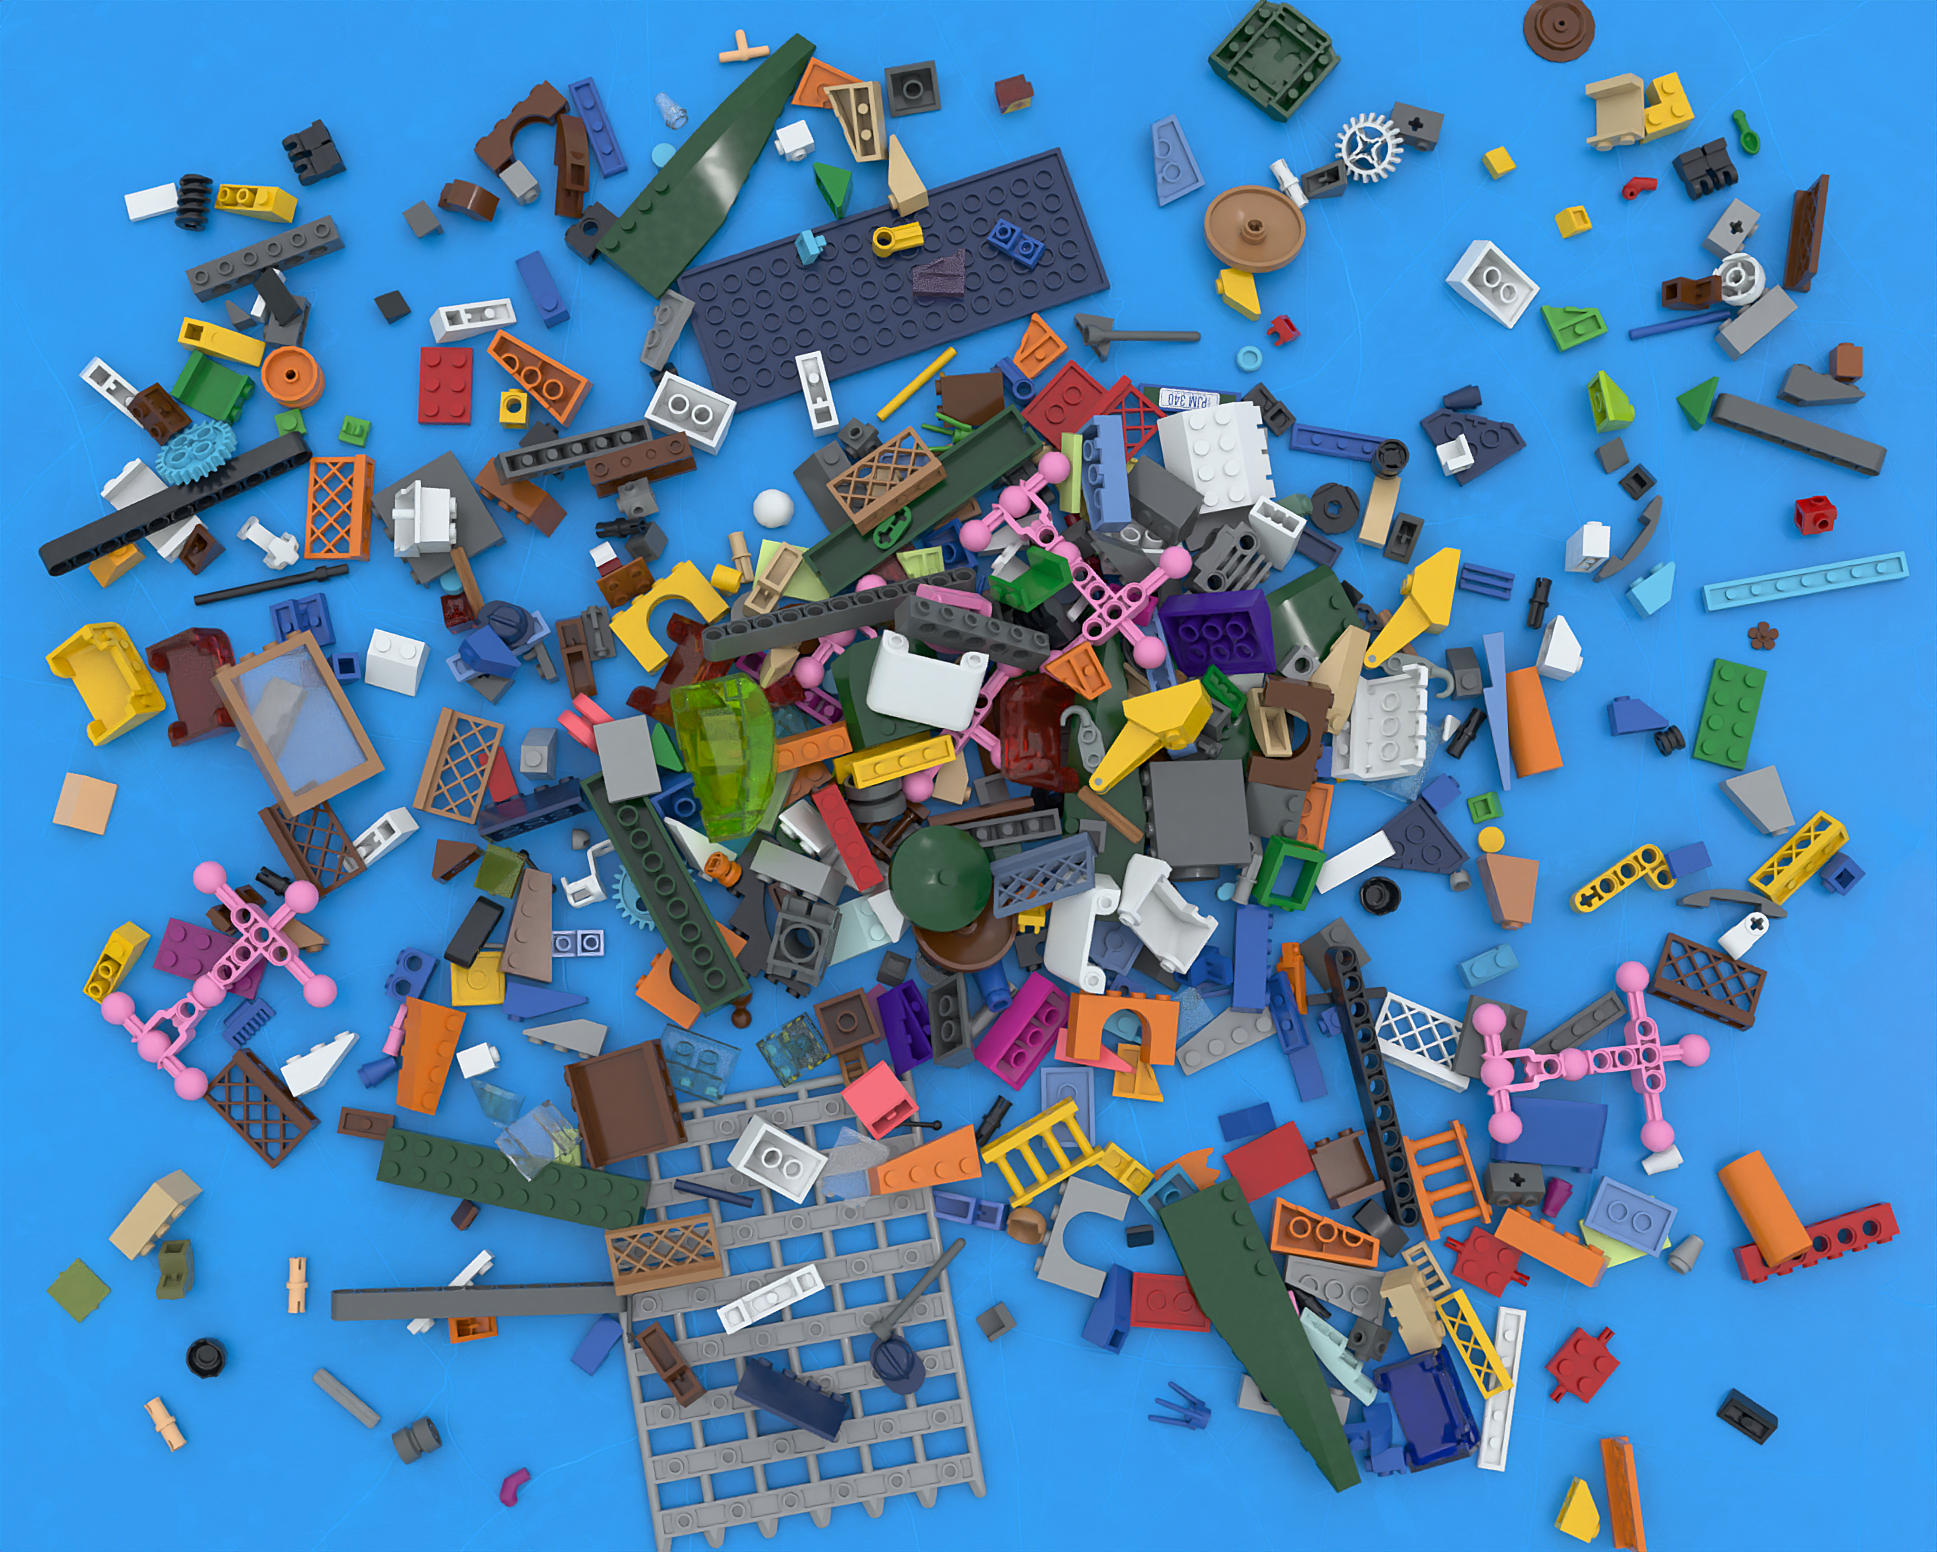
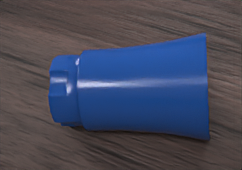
M1002 959L986 970L970 973L980 991L983 1002L987 1005L990 1012H1000L1012 1005L1011 991L1005 976Z

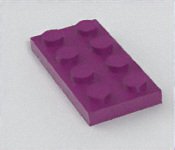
M170 917L153 968L196 981L202 975L212 971L214 965L240 939ZM245 946L242 954L247 960L250 958L251 952ZM263 956L239 981L232 983L233 987L227 989V992L255 1000L269 960ZM226 965L224 974L228 978L232 976V969Z

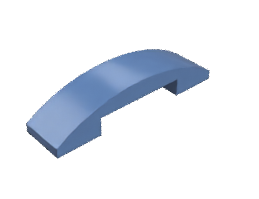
M538 610L531 614L535 626L529 641L522 646L508 647L515 657L523 654L551 634L550 629ZM460 653L445 660L458 683L485 674L474 671L469 664L462 660Z

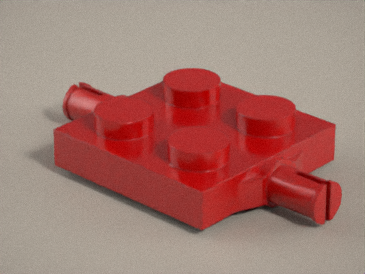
M1475 1225L1468 1238L1462 1243L1450 1236L1446 1238L1447 1241L1455 1244V1246L1445 1241L1444 1247L1457 1252V1260L1451 1271L1453 1275L1499 1298L1511 1280L1524 1287L1527 1286L1528 1283L1526 1281L1529 1282L1530 1276L1517 1271V1263L1523 1251Z
M1606 1326L1597 1338L1591 1337L1580 1327L1574 1330L1544 1367L1555 1377L1559 1384L1549 1395L1552 1400L1559 1403L1568 1391L1587 1404L1620 1364L1605 1346L1612 1336L1615 1335L1611 1329Z

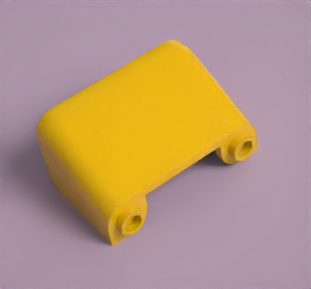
M116 622L86 624L45 657L54 675L61 678H72L95 719L87 725V735L94 746L107 744L158 715L166 707L164 697L128 633Z

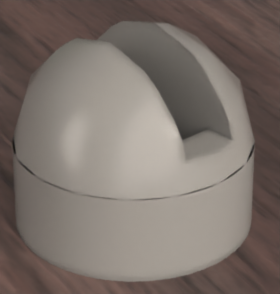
M572 829V850H582L589 846L590 835L585 830Z
M1460 869L1459 873L1453 871L1449 877L1450 886L1453 891H1464L1472 885L1469 874L1463 869Z

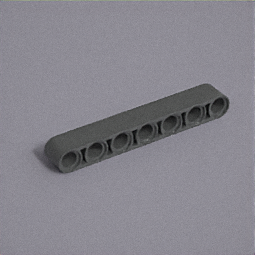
M1721 393L1718 395L1711 417L1713 422L1869 476L1880 475L1887 449L1880 445L1731 394Z

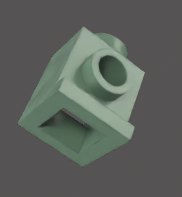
M1295 493L1275 502L1305 519V516L1312 514L1313 511L1312 502L1306 494Z

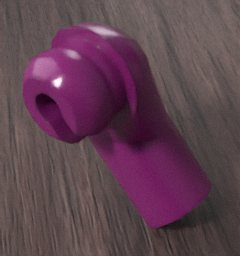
M526 1467L504 1479L499 1498L505 1506L512 1507L517 1503L516 1492L518 1486L531 1479Z

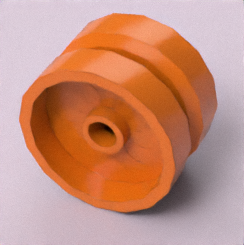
M283 346L272 351L265 359L261 368V380L266 391L282 407L291 410L296 408L304 410L314 405L321 398L325 389V375L320 365L305 349L296 346Z

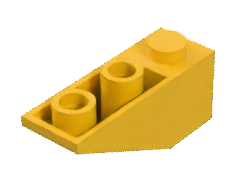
M221 184L214 208L270 222L292 223L298 199L279 187Z
M184 317L178 337V342L185 350L194 351L195 349L205 355L260 368L266 348V343L208 322Z
M131 921L115 929L82 992L99 1004H102L106 996L117 990L137 962L151 935Z

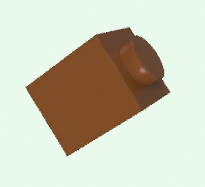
M1853 343L1838 344L1829 352V375L1835 377L1836 381L1840 383L1857 382L1863 377V347L1854 346Z

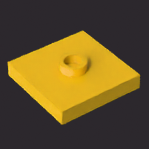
M501 951L480 952L469 970H465L450 962L452 1007L504 1004L505 974L496 972Z

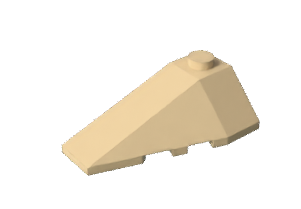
M1351 624L1330 647L1329 656L1307 680L1327 684L1332 690L1331 693H1334L1333 707L1327 710L1326 718L1329 719L1327 732L1339 735L1351 712L1370 637L1369 632ZM1285 709L1288 713L1306 721L1305 717L1300 713Z

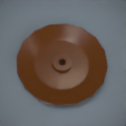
M1537 0L1530 6L1524 17L1523 32L1527 44L1536 55L1551 62L1565 63L1579 58L1589 49L1595 35V22L1591 11L1581 0Z

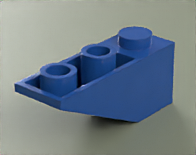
M1115 1263L1113 1264L1081 1335L1082 1338L1118 1355L1130 1331L1131 1270Z

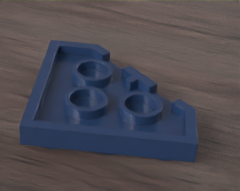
M1445 408L1439 409L1419 423L1435 449L1437 446L1454 441L1459 435L1464 434L1474 463L1469 469L1453 474L1460 487L1527 446L1513 424L1487 420L1488 418L1472 414L1456 413Z
M1421 797L1371 835L1373 836L1383 830L1396 852L1374 866L1449 875L1470 858Z

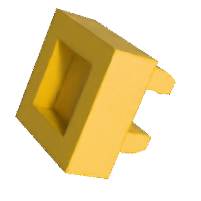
M1045 904L1017 913L1021 932L1025 931L1026 925L1034 926L1035 934L1039 933L1040 926L1044 927Z

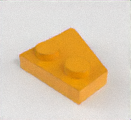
M1118 1043L1117 1054L1135 1067L1137 1072L1136 1074L1115 1071L1112 1096L1163 1102V1096L1151 1064L1140 1061L1141 1046Z

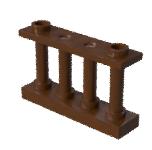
M685 431L585 460L591 485L595 486L599 499L618 494L619 486L647 477L649 483L652 484L697 470Z
M853 749L852 752H848V753H845V754H843V755H847V754L853 753V752H854V749ZM836 775L827 783L829 785L835 782L837 787L841 785L838 784ZM814 785V786L810 789L808 796L810 797L811 803H812L816 808H818L817 805H816V803H815V801H814V799H813V797H812V795H811V793H813V792L819 790V789ZM848 799V800L846 801L847 807H848V803H849V801H850L851 799ZM906 799L907 808L903 812L904 816L881 842L869 833L877 822L862 823L861 825L856 821L855 823L867 847L870 849L871 855L879 861L883 860L888 863L894 854L889 850L890 846L911 823L916 822L921 825L930 814V811L921 803H914Z

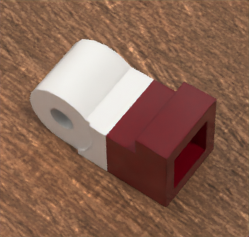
M608 541L589 550L602 577L623 566Z

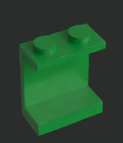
M194 349L170 395L176 401L217 421H223L224 424L227 423L231 427L233 422H237L241 417L242 406L245 400H249L253 395L255 382L248 375L244 374L242 376L209 360L203 353Z
M1034 545L1026 550L1031 568L1012 582L993 575L987 577L990 585V594L996 601L1026 613L1074 581L1067 558Z

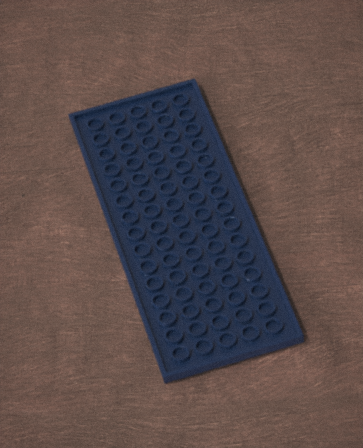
M1060 147L927 190L929 205L902 218L898 210H893L888 203L810 229L814 238L824 236L827 246L822 247L823 252L819 253L812 264L803 265L794 243L800 235L798 233L684 271L678 277L677 283L681 295L695 302L689 318L715 393L737 402L733 414L736 415L803 392L795 359L796 356L820 351L828 383L1031 316L1035 312L1040 313L1109 290L1110 283ZM1000 218L1021 228L1024 234L1045 244L1046 250L1033 269L1020 263L988 242L987 238ZM918 222L921 226L924 240L923 245L893 252L888 257H879L873 252L872 239L874 232L878 228H894ZM885 238L877 241L882 246L890 244Z

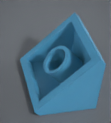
M1176 1163L1136 1199L1156 1222L1165 1229L1157 1210L1193 1195L1200 1190L1183 1168Z

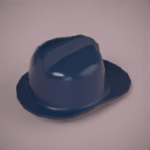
M499 600L491 601L484 605L478 613L476 621L477 630L489 624L508 647L522 646L529 641L535 626L533 617L527 610Z
M892 1334L886 1343L877 1338L869 1352L870 1362L885 1385L900 1395H907L917 1391L923 1385L925 1367L910 1344L902 1336Z

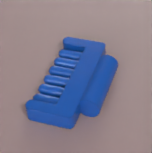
M261 998L257 999L253 1004L248 999H245L223 1021L229 1028L222 1036L236 1050H240L242 1045L246 1044V1040L251 1039V1036L243 1028L251 1035H255V1030H260V1026L253 1018L261 1026H264L265 1021L270 1020L269 1016H275L276 1012Z

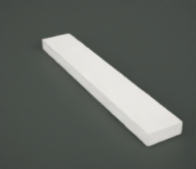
M1498 1306L1493 1347L1510 1376L1514 1387L1507 1391L1503 1390L1485 1400L1476 1464L1478 1468L1505 1471L1526 1318L1525 1310ZM1489 1373L1487 1392L1501 1385L1497 1375Z

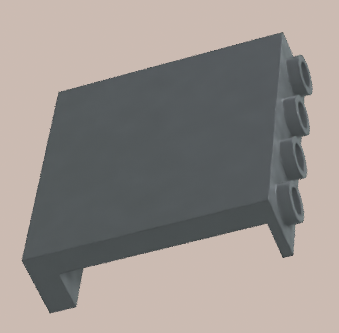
M451 450L370 497L374 503L370 508L378 520L383 518L387 525L384 531L391 542L395 540V519H393L395 494L401 489H406L416 480H421V487L450 489L451 497H456L457 519H452V523H455L457 539L456 544H451V550L462 546L469 560L495 544L500 547L507 542ZM450 552L420 553V557H400L404 564L409 562L413 568L409 573L417 585L422 583L426 589L430 588L429 583L455 568Z
M1242 759L1149 762L1143 768L1140 780L1141 785L1145 786L1146 796L1143 797V809L1148 815V822L1145 825L1146 837L1150 838L1148 857L1166 861L1171 868L1234 865L1235 869L1245 868L1252 863Z

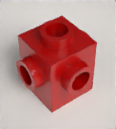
M1826 495L1796 500L1794 523L1802 535L1833 531L1834 520L1837 519V509L1835 505L1831 504Z

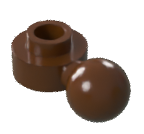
M753 990L751 994L731 1004L736 1009L731 1015V1022L738 1029H745L752 1022V1015L746 1009V1006L753 999Z

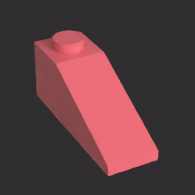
M1059 1029L1054 1059L1136 1074L1137 1069L1102 1042L1099 1060L1074 1059L1065 1056L1068 1029Z

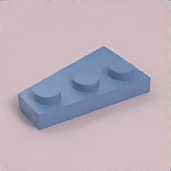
M1174 113L1150 124L1158 206L1160 207L1205 185Z

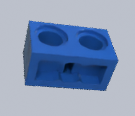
M407 946L406 950L402 949L396 960L398 967L394 974L391 973L385 983V988L387 989L385 995L405 1004L406 996L423 1000L441 960ZM415 957H420L422 960V966L418 971H413L410 967L411 960ZM408 981L411 985V990L407 995L403 996L399 992V986L402 982Z

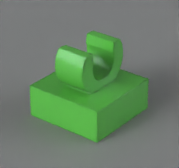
M345 415L338 440L365 448L372 426L371 422Z

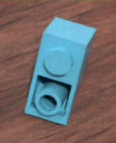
M1673 561L1666 566L1661 562L1650 570L1652 575L1644 580L1641 576L1629 585L1632 590L1626 593L1625 596L1643 619L1671 600L1675 563Z

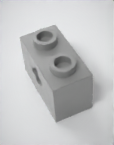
M1735 198L1701 246L1721 260L1735 253H1740L1745 247L1742 243L1746 236L1751 238L1759 227L1756 221L1761 214Z

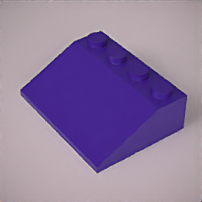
M1263 589L1170 595L1157 613L1177 668L1187 677L1204 676L1211 664H1214L1224 675L1272 673L1276 671L1271 614Z

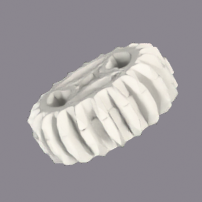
M1365 113L1360 114L1359 121L1355 117L1350 119L1352 127L1348 124L1342 126L1347 134L1338 133L1337 135L1343 142L1335 143L1336 148H1342V152L1335 154V157H1343L1345 160V166L1348 165L1346 170L1347 176L1355 171L1353 176L1355 181L1359 180L1362 175L1363 183H1368L1371 175L1373 182H1378L1379 174L1383 179L1388 177L1386 169L1391 172L1396 170L1392 162H1401V158L1395 155L1396 153L1404 152L1403 148H1397V143H1402L1403 138L1395 139L1394 135L1398 134L1400 130L1399 128L1390 130L1394 123L1392 120H1389L1384 125V115H1380L1376 121L1375 113H1370L1368 120ZM1363 127H1374L1380 130L1383 135L1374 139L1368 133H1365ZM1357 134L1358 148L1351 154V141L1354 135ZM1367 141L1368 144L1377 143L1371 149V152L1361 153L1367 147ZM1387 142L1388 153L1382 163L1380 149ZM1365 157L1376 168L1366 169L1359 166L1355 161Z

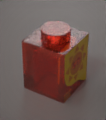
M1024 74L994 83V93L1002 115L1031 105V97L1034 96L1031 82H1026Z

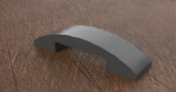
M1657 495L1650 501L1637 519L1645 527L1623 557L1618 559L1614 555L1611 556L1594 577V582L1598 583L1612 577L1632 562L1645 548L1659 521L1662 507V497L1660 495Z
M1735 889L1705 890L1676 900L1677 906L1699 909L1709 907L1710 900L1753 905L1754 913H1762L1767 918L1778 920L1787 918V912L1776 903L1757 894Z

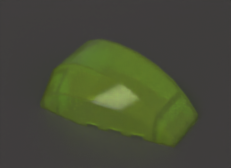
M744 672L669 689L679 750H684L687 761L684 762L686 772L692 774L695 784L692 790L695 798L700 799L703 808L699 812L709 843L750 837L762 821L771 802L778 767L776 724L772 707L763 689Z

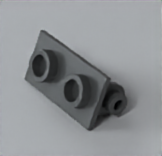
M597 605L587 607V610L581 611L591 662L616 657L607 607L598 608Z

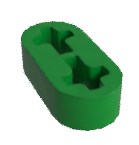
M907 506L898 511L900 513L903 510L906 511L904 514L907 518L905 522L900 520L896 526H893L897 519L893 514L876 528L873 540L879 548L889 550L898 543L910 526L913 514ZM890 528H893L889 535L892 539L891 542L881 544L882 539L879 535L882 532L886 534Z

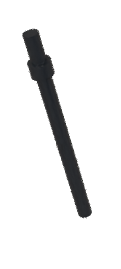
M347 564L329 568L326 565L316 567L314 571L197 595L194 596V602L196 606L317 580L319 583L330 581L332 577L349 574V567Z

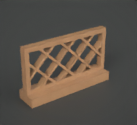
M910 425L831 480L826 486L863 536L946 478L947 474L941 462L932 454ZM912 436L915 440L913 449L901 448L902 441ZM885 453H894L892 464L879 463L880 457ZM899 454L911 455L909 466L897 465ZM916 456H927L930 459V462L923 467L914 466ZM863 468H873L870 479L858 478L859 471ZM878 469L890 470L888 481L875 480ZM895 470L908 471L906 479L901 482L893 481ZM843 482L851 483L849 494L838 493L835 488ZM856 484L869 485L866 496L854 494ZM874 485L886 486L885 493L880 497L872 496ZM853 500L865 501L864 508L854 514L851 511Z
M442 707L412 807L419 811L476 825L478 812H480L505 725ZM459 718L469 721L474 730L460 737L456 730ZM474 723L481 724V726L476 728ZM487 727L496 728L495 739L485 744L479 732ZM476 734L482 746L469 753L463 740ZM460 743L466 755L453 762L449 756L450 748ZM485 749L489 757L486 765L477 768L472 756ZM469 759L475 771L461 778L455 765ZM452 768L458 780L445 787L441 780L442 774ZM485 770L484 776L482 777L480 772ZM478 775L481 781L480 789L470 794L464 781ZM461 783L467 796L454 803L448 790ZM440 784L442 789L437 791ZM445 793L451 805L442 810L432 808L435 797ZM477 795V799L475 802L473 800V797ZM470 800L474 807L471 818L461 816L456 806ZM454 809L456 814L447 811Z
M712 1212L605 1231L604 1236L617 1296L723 1277V1260L719 1250ZM708 1223L709 1229L704 1236L692 1230L696 1224ZM677 1228L683 1233L675 1241L665 1235L669 1229ZM649 1232L656 1236L650 1246L639 1240L643 1233ZM687 1235L699 1241L693 1250L681 1244ZM623 1237L630 1242L622 1251L613 1245L612 1239ZM660 1240L672 1246L666 1255L654 1249ZM634 1244L645 1250L639 1260L628 1254ZM705 1244L713 1249L714 1256L702 1257L697 1252ZM676 1249L688 1255L681 1262H676L670 1257ZM649 1254L661 1260L657 1266L653 1267L643 1263ZM623 1258L634 1264L631 1271L619 1272L618 1265Z

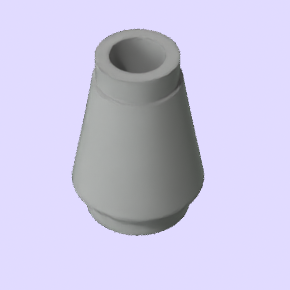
M1691 1234L1689 1238L1669 1254L1668 1265L1682 1275L1691 1272L1704 1242L1699 1237Z

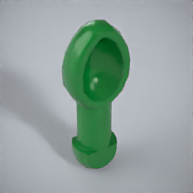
M1738 109L1734 111L1732 118L1741 133V147L1748 154L1756 155L1760 150V138L1756 132L1750 130L1744 111Z

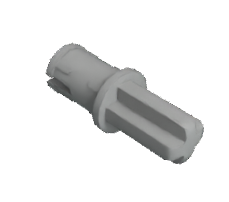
M1251 852L1252 863L1243 868L1241 874L1237 875L1239 880L1231 900L1243 905H1247L1253 885L1258 882L1256 877L1263 860V856L1255 852Z

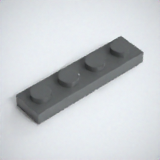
M1610 990L1525 1049L1533 1050L1535 1055L1559 1054L1566 1048H1576L1628 1011L1616 993ZM1546 1061L1544 1063V1069L1549 1066V1064Z

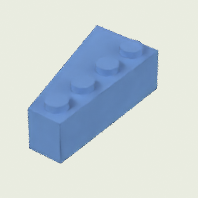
M1094 415L1075 433L1082 435L1081 484L1093 531L1099 533L1121 532L1132 522L1121 415Z

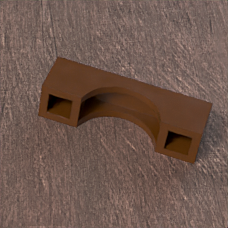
M547 80L542 84H537L525 101L518 102L506 119L499 120L494 126V130L487 137H482L476 143L474 152L477 159L499 179V174L517 162L513 152V144L517 134L526 126L536 123L553 127L557 123L558 114L566 115L571 110L568 100Z

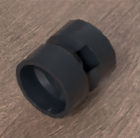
M1397 439L1383 441L1371 458L1370 466L1372 472L1383 480H1391L1399 476L1409 461L1407 446Z

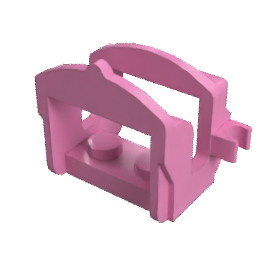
M921 583L918 586L916 596L943 604L955 605L954 607L991 617L992 603L977 593ZM923 641L927 646L945 654L964 653Z

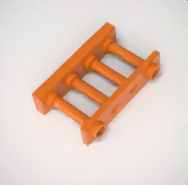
M1458 1120L1448 1121L1451 1130L1413 1141V1139L1409 1140L1408 1135L1402 1136L1421 1211L1420 1223L1427 1241L1440 1239L1439 1232L1442 1231V1228L1479 1217L1481 1223H1491L1489 1216L1492 1215V1209L1490 1204H1487V1201L1483 1199L1464 1140L1467 1139V1132L1463 1123L1459 1124ZM1452 1140L1455 1141L1458 1156L1426 1166L1417 1165L1414 1157L1417 1151ZM1463 1166L1467 1181L1432 1192L1429 1190L1425 1191L1422 1181L1426 1179V1176ZM1471 1191L1475 1207L1440 1218L1433 1216L1431 1206L1434 1205V1202Z

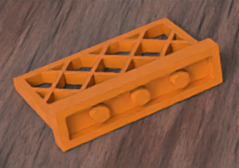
M366 454L356 455V457L311 458L305 559L369 561L372 510L370 507L373 506L370 497L373 496L375 460ZM318 464H327L332 469L323 479L317 475ZM346 464H354L353 473L345 479L339 471ZM337 474L343 483L333 492L326 483ZM348 486L352 491V498L344 504L337 496ZM324 487L330 496L320 505L316 501V493ZM335 499L342 508L331 517L324 509ZM322 512L329 521L318 530L314 525V519ZM347 512L351 517V521L343 530L336 521ZM334 525L340 531V534L330 543L323 534ZM344 537L349 541V553H339L335 548ZM321 538L327 546L320 553H312L313 543Z
M1627 1436L1600 1438L1599 1443L1613 1546L1616 1549L1627 1548L1632 1552H1647L1632 1444L1628 1442Z

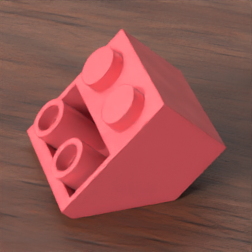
M884 1060L840 1092L876 1141L920 1109Z

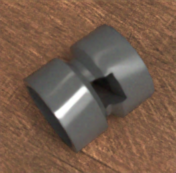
M427 1415L413 1422L411 1429L406 1426L392 1434L394 1446L406 1465L420 1459L423 1451L431 1453L442 1447L438 1430Z

